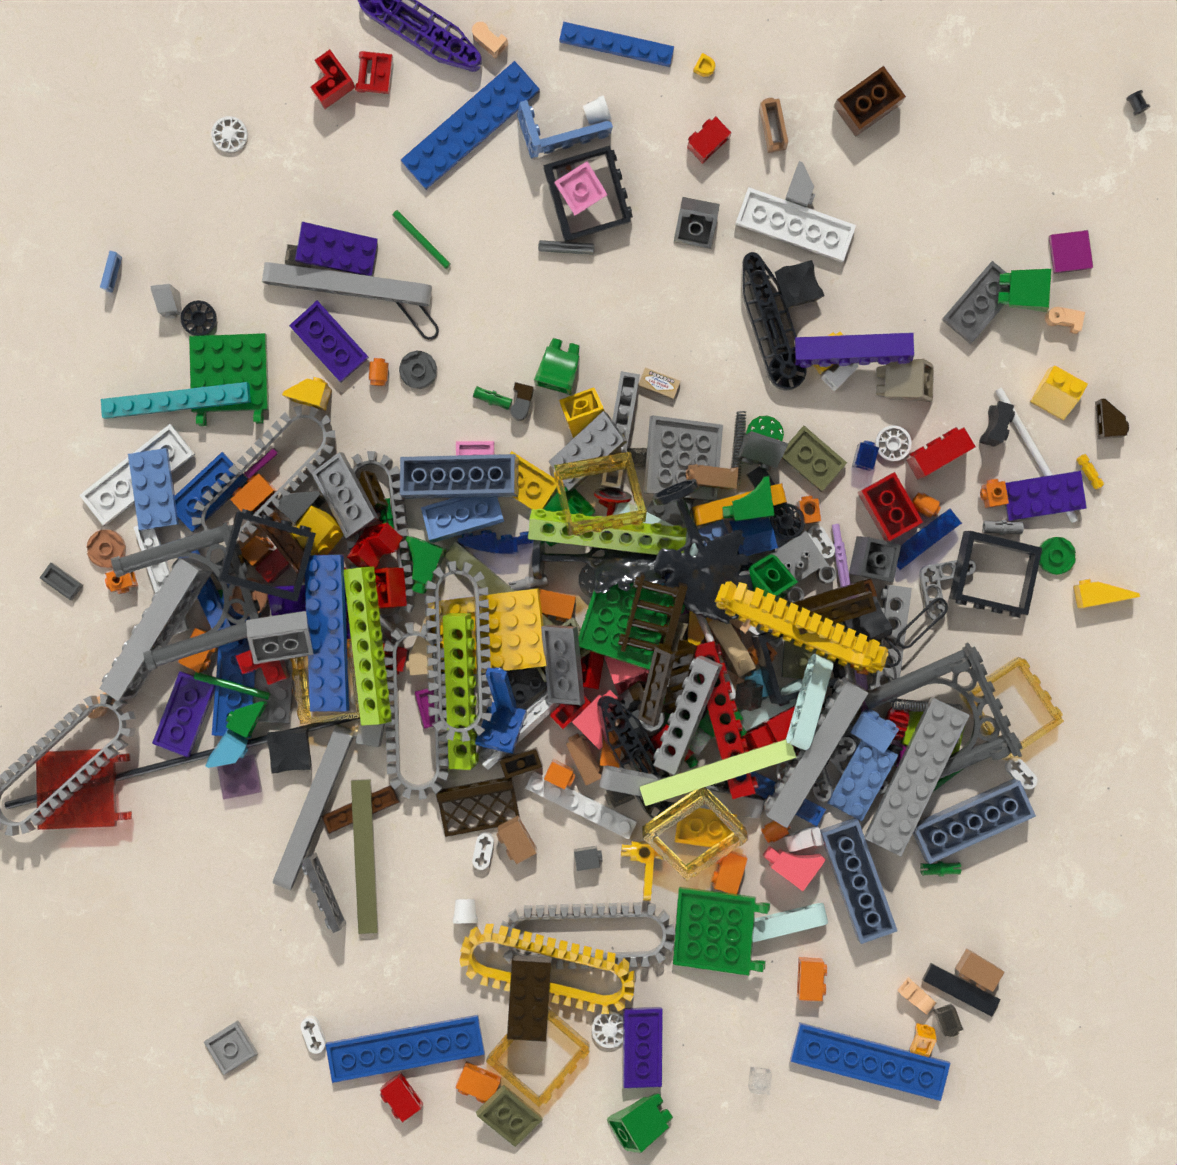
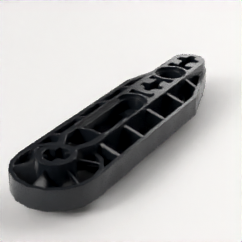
M750 252L744 256L742 261V298L769 380L780 390H793L801 385L807 373L806 368H802L800 365L795 366V353L792 352L795 351V347L790 348L786 333L792 332L794 341L797 335L776 277L758 253ZM750 259L752 260V262H756L754 268L751 263L748 264ZM760 277L763 283L757 285L754 283L753 278ZM768 279H772L776 284L777 293H772ZM746 286H749L753 300L747 302L745 296ZM762 294L764 298H768L766 302L760 300ZM777 296H780L784 310L780 312L774 299ZM755 304L759 316L755 320H753L749 305ZM786 314L790 329L784 330L780 315ZM772 319H775L783 344L779 343V335L777 334L774 320ZM766 321H768L773 338L776 340L777 346L775 347ZM761 322L765 334L764 337L759 338L754 323ZM767 340L771 355L765 356L760 341ZM782 349L785 350V352H781L780 354L777 355V352H776V351L782 350ZM772 358V361L770 362L768 367L766 359ZM785 367H788L787 370L789 368L791 369L789 375H787V373L784 374L783 370L785 369ZM797 371H798V372H801V373H804L803 376H799V375H795V374H796ZM791 379L793 382V387H791L789 384V380Z
M611 696L601 697L597 702L604 740L619 767L625 769L624 765L629 764L633 771L640 772L634 761L635 759L643 773H648L649 770L651 774L659 776L655 769L656 766H654L655 759L651 761L646 753L651 748L653 754H655L656 749L640 720L617 699ZM631 717L636 721L638 728L633 729L629 722ZM620 719L619 725L615 726L616 720ZM610 731L616 740L612 745L608 736ZM641 732L647 741L644 745H642L638 738ZM619 747L625 756L621 760L615 752V749ZM640 755H641L642 759L644 760V762H645V764H646L648 770L645 768V766H644V764H643V762H642V760H641V758H640ZM663 770L664 775L662 776L670 777L669 773ZM635 795L646 814L657 821H666L672 818L678 812L680 806L679 803L660 801L645 806L643 797ZM654 807L659 810L656 816L651 815Z

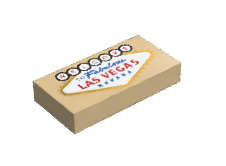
M645 367L638 386L674 400L680 380Z

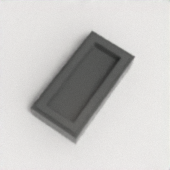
M51 562L40 576L41 580L69 600H73L83 586L82 583Z

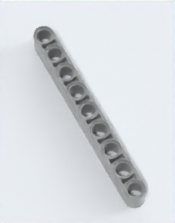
M271 262L264 263L262 283L268 285L420 306L430 305L432 286L423 283Z
M339 724L335 726L274 876L273 884L290 891L293 888L303 864L302 861L308 852L354 738V730Z
M604 766L599 786L611 791L642 796L639 786L667 777L613 766ZM706 786L663 801L751 818H760L765 798L752 794L732 799L730 789Z

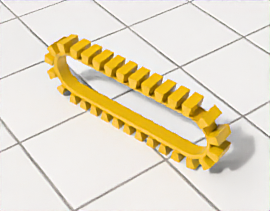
M726 582L725 585L721 584L715 602L719 609L726 610L725 614L731 617L738 614V620L744 623L749 619V625L753 627L761 624L760 630L768 632L770 628L772 629V635L779 637L780 633L784 634L783 640L790 642L793 638L795 639V645L801 647L804 643L806 644L805 649L811 652L816 648L817 655L823 657L827 653V659L834 662L838 658V664L846 666L847 662L855 665L854 670L862 671L863 667H866L865 669L870 673L883 670L888 656V649L879 646L880 642L875 639L867 642L866 635L860 633L856 637V631L850 628L844 632L845 626L837 623L833 627L832 620L825 618L824 622L820 621L822 616L816 613L810 617L809 610L802 608L801 612L797 611L799 606L791 603L787 607L786 600L779 598L778 602L774 601L776 596L768 593L766 597L762 596L764 590L757 587L755 592L747 590V584L739 582L738 587L732 582ZM798 628H804L808 633L800 635Z
M486 924L483 934H481L476 926L471 929L469 938L465 936L460 950L462 952L459 959L461 967L468 965L466 975L471 980L477 973L482 975L480 985L488 986L489 979L494 978L493 988L500 989L501 981H506L504 990L510 992L511 973L486 967L480 964L474 956V949L479 944L493 942L611 971L622 982L620 990L612 995H600L550 982L549 992L553 993L551 1002L559 1004L560 995H563V1005L571 1007L572 998H575V1008L583 1010L584 1001H587V1011L595 1012V1005L599 1004L602 1005L601 1014H609L611 1004H614L619 1012L625 1008L626 1000L631 1002L634 996L635 973L634 971L629 972L630 963L625 958H623L619 965L615 964L616 953L608 952L607 960H603L604 950L596 949L594 958L591 957L592 947L584 946L582 955L579 954V944L572 943L570 952L567 951V941L560 940L558 949L555 948L556 939L548 937L547 946L543 945V935L536 934L535 943L531 942L532 933L524 931L523 940L519 939L520 930L512 928L511 937L507 936L509 927L502 925L500 926L499 934L493 933L494 924Z

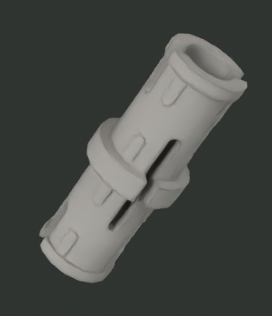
M1006 520L997 522L983 521L982 526L983 533H1000V535L1023 534L1022 532L1024 531L1023 522H1006Z
M544 574L542 580H535L534 577L527 576L525 579L509 582V586L515 591L549 586L547 575Z

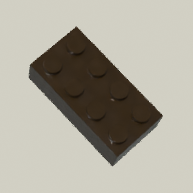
M512 956L507 1039L546 1042L552 957Z

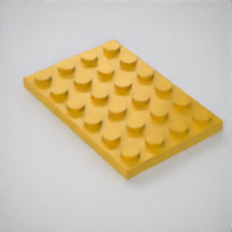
M539 589L479 596V601L488 600L489 608L479 607V614L489 612V620L480 619V626L489 624V632L480 631V638L490 637V645L480 644V650L490 649V657L481 656V662L490 661L491 668H501L505 671L547 666L541 627L544 625ZM474 596L439 601L440 635L443 638L440 641V648H444L443 616L448 613H471V619L474 620L472 638L475 641L473 649L475 668L473 669V674H477ZM435 602L428 603V608L435 609ZM435 614L430 615V621H435ZM432 627V628H431L432 633H433V634H436V633H435V627ZM457 630V636L462 638V632ZM458 649V655L460 657H463V652L460 649ZM458 668V673L461 676L464 675L463 670ZM481 668V673H486L487 669Z

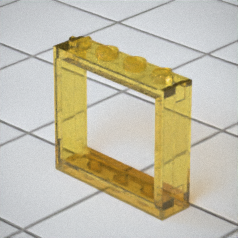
M631 452L554 465V478L568 536H580L592 531L601 532L609 528L619 529L626 525H639L646 521L647 512ZM626 469L636 511L572 522L562 480Z
M347 640L356 712L311 717L303 656L290 658L293 667L292 679L295 682L296 689L294 695L298 704L297 716L300 724L360 718L351 640Z
M1015 657L985 678L987 682L991 681L994 683L1018 666L1053 718L1052 721L1020 742L1024 749L1063 723L1064 720L1061 717L1063 714L1057 706L1054 707L1051 703L1052 698L1050 694L1041 688L1039 678L1030 672L1029 663L1024 658ZM977 683L973 690L967 692H972L976 695L982 690ZM960 694V698L973 715L969 702ZM989 721L982 723L981 729L985 735H991L994 732L993 725ZM1010 753L1007 757L1003 759H1010L1011 757H1013L1012 753Z
M706 787L694 790L642 826L643 839L686 881L696 877L701 871L711 867L716 861L727 856L731 851L742 846L748 840L746 828ZM706 804L733 833L685 865L657 836Z
M549 1007L548 1020L580 1048L539 1096L498 1061L500 1056L514 1041L507 1039V1033L486 1059V1062L538 1107L543 1103H548L552 1097L551 1093L555 1088L558 1090L565 1082L564 1077L568 1073L571 1075L577 1068L576 1063L580 1058L582 1060L585 1059L590 1052V1043Z

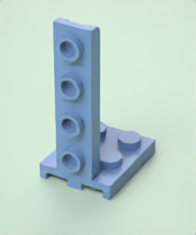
M527 100L520 102L517 113L531 159L538 157L539 153L549 154L557 148L567 149L572 147L573 144L579 142L585 144L597 137L604 139L611 134L613 129L612 123L605 121L539 139L541 135L538 124L534 123V110L532 106H529Z

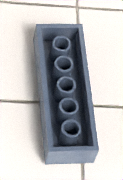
M515 454L400 457V496L405 499L518 497L519 458Z
M1011 779L918 821L913 835L924 860L931 864L1034 818L1036 815L1021 781Z
M852 818L821 829L824 847L857 940L863 944L897 932L896 924L859 820Z

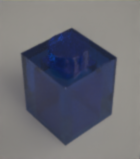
M866 440L863 443L857 444L852 467L867 471L873 470L879 447L874 446V442Z

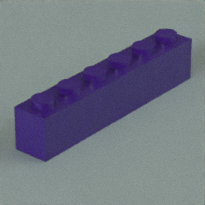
M914 333L795 337V366L800 365L802 368H808L811 365L828 367L831 364L849 366L851 363L869 365L873 362H878L880 365H886L890 362L907 364L913 361Z

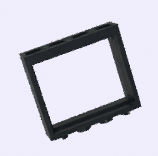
M610 146L543 165L564 242L631 222L633 217L632 209L630 206L627 207L625 199H628L625 187L622 188L620 180H623L620 168L616 169L615 161H617V156ZM605 155L622 219L571 234L560 193L554 183L556 179L553 170Z
M242 509V512H236L218 581L287 600L298 601L316 533L311 532L312 528L300 525V528L293 527V523L281 520L280 523L275 522L273 517L262 515L261 517L253 516L254 512ZM243 520L307 537L292 592L228 575Z
M963 531L949 599L956 600L955 603L959 605L973 604V608L985 610V607L991 608V612L1003 614V611L1009 612L1011 617L1021 618V615H1028L1042 547L979 532ZM974 542L1029 554L1019 607L963 595Z
M772 630L751 638L770 702L784 706L790 703L789 700L798 699L800 689L781 695L766 642L781 638L784 634L780 633V636L776 637L771 634ZM838 658L833 662L832 670L834 677L829 679L828 687L830 686V688L834 687L838 679H842L843 676L846 677L843 665L838 664Z

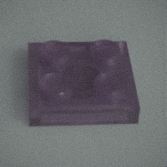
M256 754L247 755L243 758L239 757L236 763L217 766L223 800L263 792Z

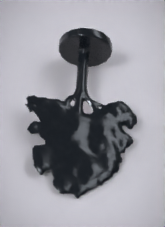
M689 479L671 485L657 492L652 499L655 505L676 502L688 532V541L677 551L674 549H661L654 563V571L662 577L667 572L670 573V577L665 583L667 587H678L679 582L687 584L683 604L688 611H692L694 614L704 618L708 617L730 624L729 621L737 619L739 615L735 614L731 617L725 614V609H719L716 606L715 599L721 584L725 585L726 582H732L738 587L740 582L747 584V590L754 591L751 577L749 575H739L738 573L741 565L748 564L750 560L744 554L737 555L739 546L744 545L745 537L742 536L743 531L735 530L733 533L716 537L714 540L702 536L696 528L684 497L698 489L697 480ZM693 543H695L698 549V554L695 556L690 555V548Z
M533 540L532 568L535 580L543 579L545 562H584L596 569L594 572V591L596 593L611 591L609 588L615 584H618L620 589L628 591L631 589L629 584L635 580V577L640 576V572L645 574L644 581L662 584L666 581V579H663L654 571V563L657 557L655 554L592 547L588 553L584 554L545 553V541ZM599 550H603L605 553L601 557L592 556Z

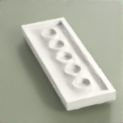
M748 187L735 223L737 226L842 263L856 227L854 224Z
M171 424L133 452L167 448L171 473L195 455ZM128 457L80 494V497L104 526L135 503Z

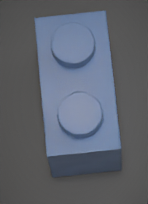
M865 708L850 733L885 753L899 728L892 721L879 717V714L874 710Z

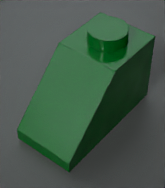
M260 701L236 709L234 712L231 711L226 719V722H228L226 728L246 738L251 737L268 702Z

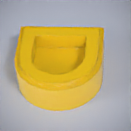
M702 53L693 72L702 77H709L715 71V61Z

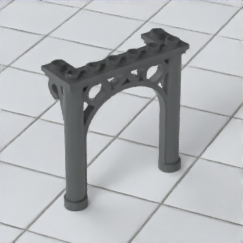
M225 522L223 526L121 558L119 556L111 558L116 577H120L171 559L190 557L208 565L219 577V569H221L222 565H216L210 561L211 553L214 549L219 548L225 554L233 525ZM225 542L226 547L223 546V545H220L219 543ZM236 544L231 562L236 577L247 580L245 574H248L245 562L241 563L239 555H242L239 544ZM210 546L206 557L192 553L193 551ZM220 582L224 593V608L217 624L204 634L143 652L148 670L152 671L158 669V666L247 638L245 620L248 614L251 620L264 618L260 616V613L258 614L261 608L258 600L253 599L252 593L255 591L240 587L244 601L239 598H234L230 601L229 596H233L235 585L230 584L228 588L227 583ZM237 602L242 605L244 616L241 619H234L228 613L231 604ZM226 618L232 623L236 624L218 630L222 626Z
M965 643V647H962V650L870 691L866 690L868 695L864 701L868 709H873L928 684L948 685L959 691L967 699L974 718L972 735L961 750L950 755L939 779L990 757L993 760H999L1007 757L1010 753L1014 757H1022L1020 749H1023L1016 734L1014 732L1011 733L1008 728L1011 726L1007 715L1003 716L1000 711L1003 709L999 698L995 699L993 695L995 688L992 682H987L985 675L988 673L984 665L980 664L983 662L982 657L976 647H971L969 643ZM953 672L952 680L941 677L947 673ZM961 672H968L972 680L968 686H962L957 683L958 675ZM978 682L983 696H976L972 692L968 693L967 691L973 690ZM986 704H988L994 718L987 715L983 716L982 710ZM986 721L991 722L994 726V732L991 735L982 734L980 732L982 723ZM978 737L986 741L980 745L973 747Z

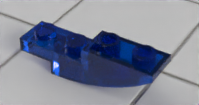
M950 508L901 545L897 562L899 570L903 569L962 524Z
M492 530L480 531L481 535L473 536V533L461 534L462 538H458V542L466 547L493 554L519 553L518 545L533 543L532 539H528L529 531L521 532L520 536L512 537V534L502 535L499 540L497 533H492Z

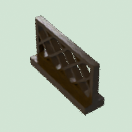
M501 777L443 788L436 793L445 837L496 828L508 821L503 816L507 808L514 811L515 816L520 817L513 777L508 779ZM511 791L512 798L508 803L499 798L502 792ZM484 795L494 798L489 807L480 801ZM470 798L475 802L470 810L461 805L464 799ZM496 801L505 805L500 814L491 809ZM451 802L456 807L450 814L444 810L443 803ZM477 804L486 809L482 817L472 812ZM458 808L468 813L463 821L453 816ZM489 811L498 817L493 823L484 820ZM470 815L479 820L476 826L470 827L465 823ZM451 819L460 824L457 830H448L447 824Z

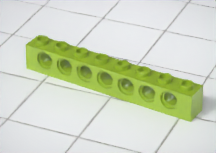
M532 509L529 519L528 539L657 555L661 549H674L677 551L682 548L686 543L687 529L678 525L666 526L660 523L649 524L642 521H625L620 518L608 519L602 516H585L580 513L568 514L562 511L551 512L544 509Z
M374 566L344 570L361 726L392 722Z
M448 613L443 616L447 724L454 728H460V725L467 727L477 717L475 714L477 697L474 695L476 677L473 676V669L475 668V658L473 657L475 641L472 638L474 620L471 619V613ZM457 630L462 632V638L457 636ZM458 649H460L463 652V657H460L458 655ZM458 668L463 670L464 677L458 673ZM459 687L465 691V695L460 694ZM460 706L465 709V714L460 712ZM473 728L467 731L470 737L469 741L462 742L461 732L456 731L453 741L448 739L449 769L471 770L478 764L479 754L476 752L475 743L477 734ZM461 744L466 746L467 752L461 749Z

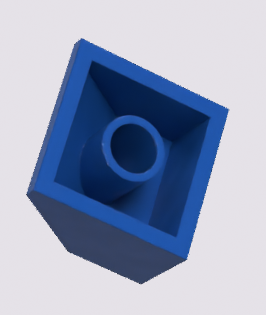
M769 517L729 521L732 533L735 530L743 531L742 536L745 537L744 545L739 546L737 555L744 554L750 556L778 548Z

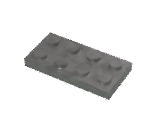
M994 261L988 264L941 319L969 344L977 338L1004 306L998 303L999 292H1010V286L999 285L1000 274L1007 272Z
M603 411L548 462L567 489L573 491L628 441L607 412Z
M343 452L337 453L312 472L346 539L352 538L378 519L375 510Z
M542 626L541 632L547 665L545 666L549 702L573 705L584 704L578 627Z
M295 658L283 659L290 677L271 685L267 684L262 669L256 670L255 689L271 693L269 700L254 696L253 704L260 701L268 702L259 722L291 723Z
M315 852L302 861V869L304 874L308 875L311 880L309 885L312 892L316 893L319 899L317 904L320 911L325 913L327 928L335 933L342 929L346 921L318 855Z

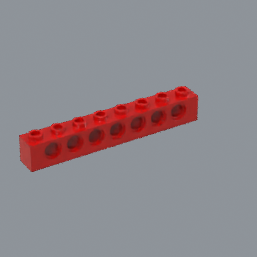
M714 640L696 645L697 650L694 659L699 656H711L717 663L723 665L718 676L721 679V683L719 686H714L707 703L721 759L729 758L732 752L745 753L748 747L745 738L741 739L740 731H743L740 719L736 720L734 712H738L735 700L731 701L729 693H733L730 681L726 682L724 674L728 673L725 662L721 663L719 655H722L720 644H716ZM699 673L701 684H703L705 678ZM719 694L724 695L726 698V703L723 705H718L715 702V697ZM724 713L729 714L731 717V722L728 724H723L720 721V716ZM727 733H734L736 741L733 743L727 742L725 739ZM751 772L746 774L747 777L743 781L738 780L736 777L727 780L732 799L756 793L755 788H758L756 777L751 776Z

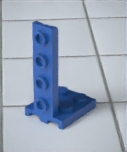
M488 667L486 678L494 702H492V707L488 706L486 713H492L490 721L483 719L481 727L485 731L477 735L475 743L477 746L513 754L527 711L517 708L507 672L501 668L493 669Z

